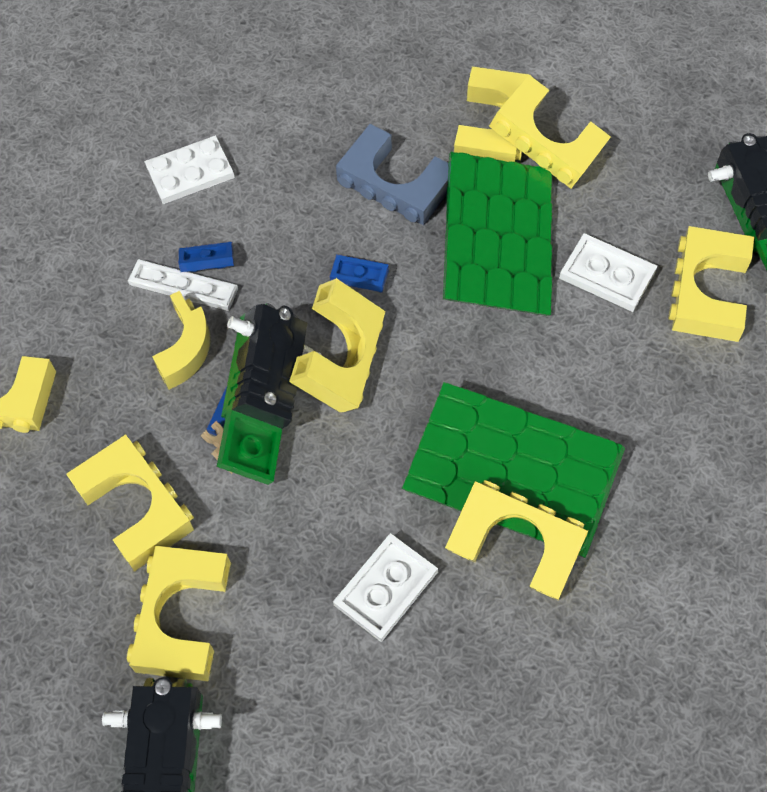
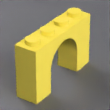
M472 66L468 82L467 101L495 105L501 108L529 74ZM464 125L458 126L454 152H462L479 157H491L507 162L521 161L522 152L505 138L498 135L493 129Z
M528 75L499 109L489 127L534 160L539 166L550 171L560 182L572 189L611 136L590 121L579 137L570 143H556L544 137L534 123L533 113L541 104L549 89Z
M692 226L688 227L685 236H680L678 252H682V258H677L675 274L679 275V280L674 281L671 294L672 297H676V303L671 304L668 320H673L672 331L739 342L745 329L747 305L719 301L706 296L697 287L694 275L708 268L746 273L752 260L754 237Z
M336 278L319 285L312 309L336 324L342 331L348 349L346 362L343 367H340L316 351L298 356L289 382L338 412H346L359 408L362 402L363 390L370 374V365L377 349L376 344L379 333L383 328L382 322L386 311Z
M22 356L12 388L6 395L0 398V429L2 427H9L22 433H28L29 430H40L56 374L50 359Z
M124 435L66 475L87 505H90L115 487L123 484H139L151 491V506L144 518L113 539L115 545L135 572L148 562L150 555H154L155 546L171 547L194 531L190 522L194 517L185 504L179 507L174 499L178 496L168 482L163 485L159 480L162 474L152 461L147 464L143 456L146 453L139 442L136 440L132 443L127 435Z
M484 480L483 484L475 481L445 548L475 563L484 541L494 525L508 518L527 520L538 528L545 543L544 554L530 584V588L559 600L588 534V531L583 529L584 524L570 517H567L566 521L555 517L556 511L543 505H539L538 509L527 504L528 499L519 494L511 492V495L507 496L499 492V486Z
M155 546L154 555H150L147 562L148 582L141 589L140 600L143 603L141 614H137L134 620L135 641L134 644L129 645L127 652V662L130 663L129 666L135 673L209 681L214 655L211 644L180 640L167 636L160 627V613L165 602L173 594L183 589L197 588L225 592L231 565L227 554Z

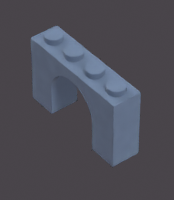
M369 124L336 165L337 181L345 188H352L360 192L364 198L368 200L374 199L381 203L387 210L399 212L408 221L424 225L447 195L449 163L434 157L422 174L414 181L405 184L386 182L375 171L392 150L391 134Z

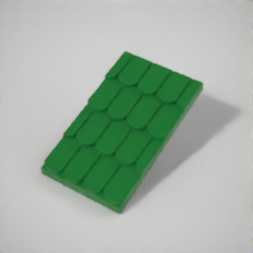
M462 152L449 153L443 300L544 316L551 315L552 173L541 166L524 165L512 161L507 162L491 157H479Z
M443 382L440 395L436 400L429 423H427L402 489L461 512L475 481L483 484L484 480L499 486V492L510 496L511 492L527 498V504L538 509L539 505H543L556 511L555 517L566 521L567 517L582 522L584 524L583 529L587 530L588 534L578 556L586 558L625 447L612 440L578 430L575 427ZM508 518L496 524L544 543L541 532L534 524L527 520Z

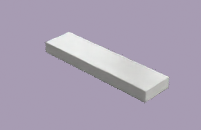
M140 259L137 260L128 279L129 285L169 296L180 291L185 300L189 298L192 302L226 311L230 310L238 291V286L232 283L189 272H180L178 269Z

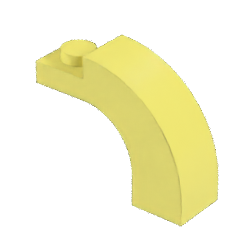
M180 291L171 294L170 298L176 313L184 325L182 335L172 347L152 356L168 390L185 382L199 370L207 357L210 347V331L202 307L195 309L189 298L185 300Z

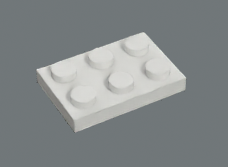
M216 135L144 161L162 204L235 178L234 172Z
M584 233L560 272L559 279L633 312L654 276L657 265Z
M390 533L336 597L333 604L382 642L438 573V568Z

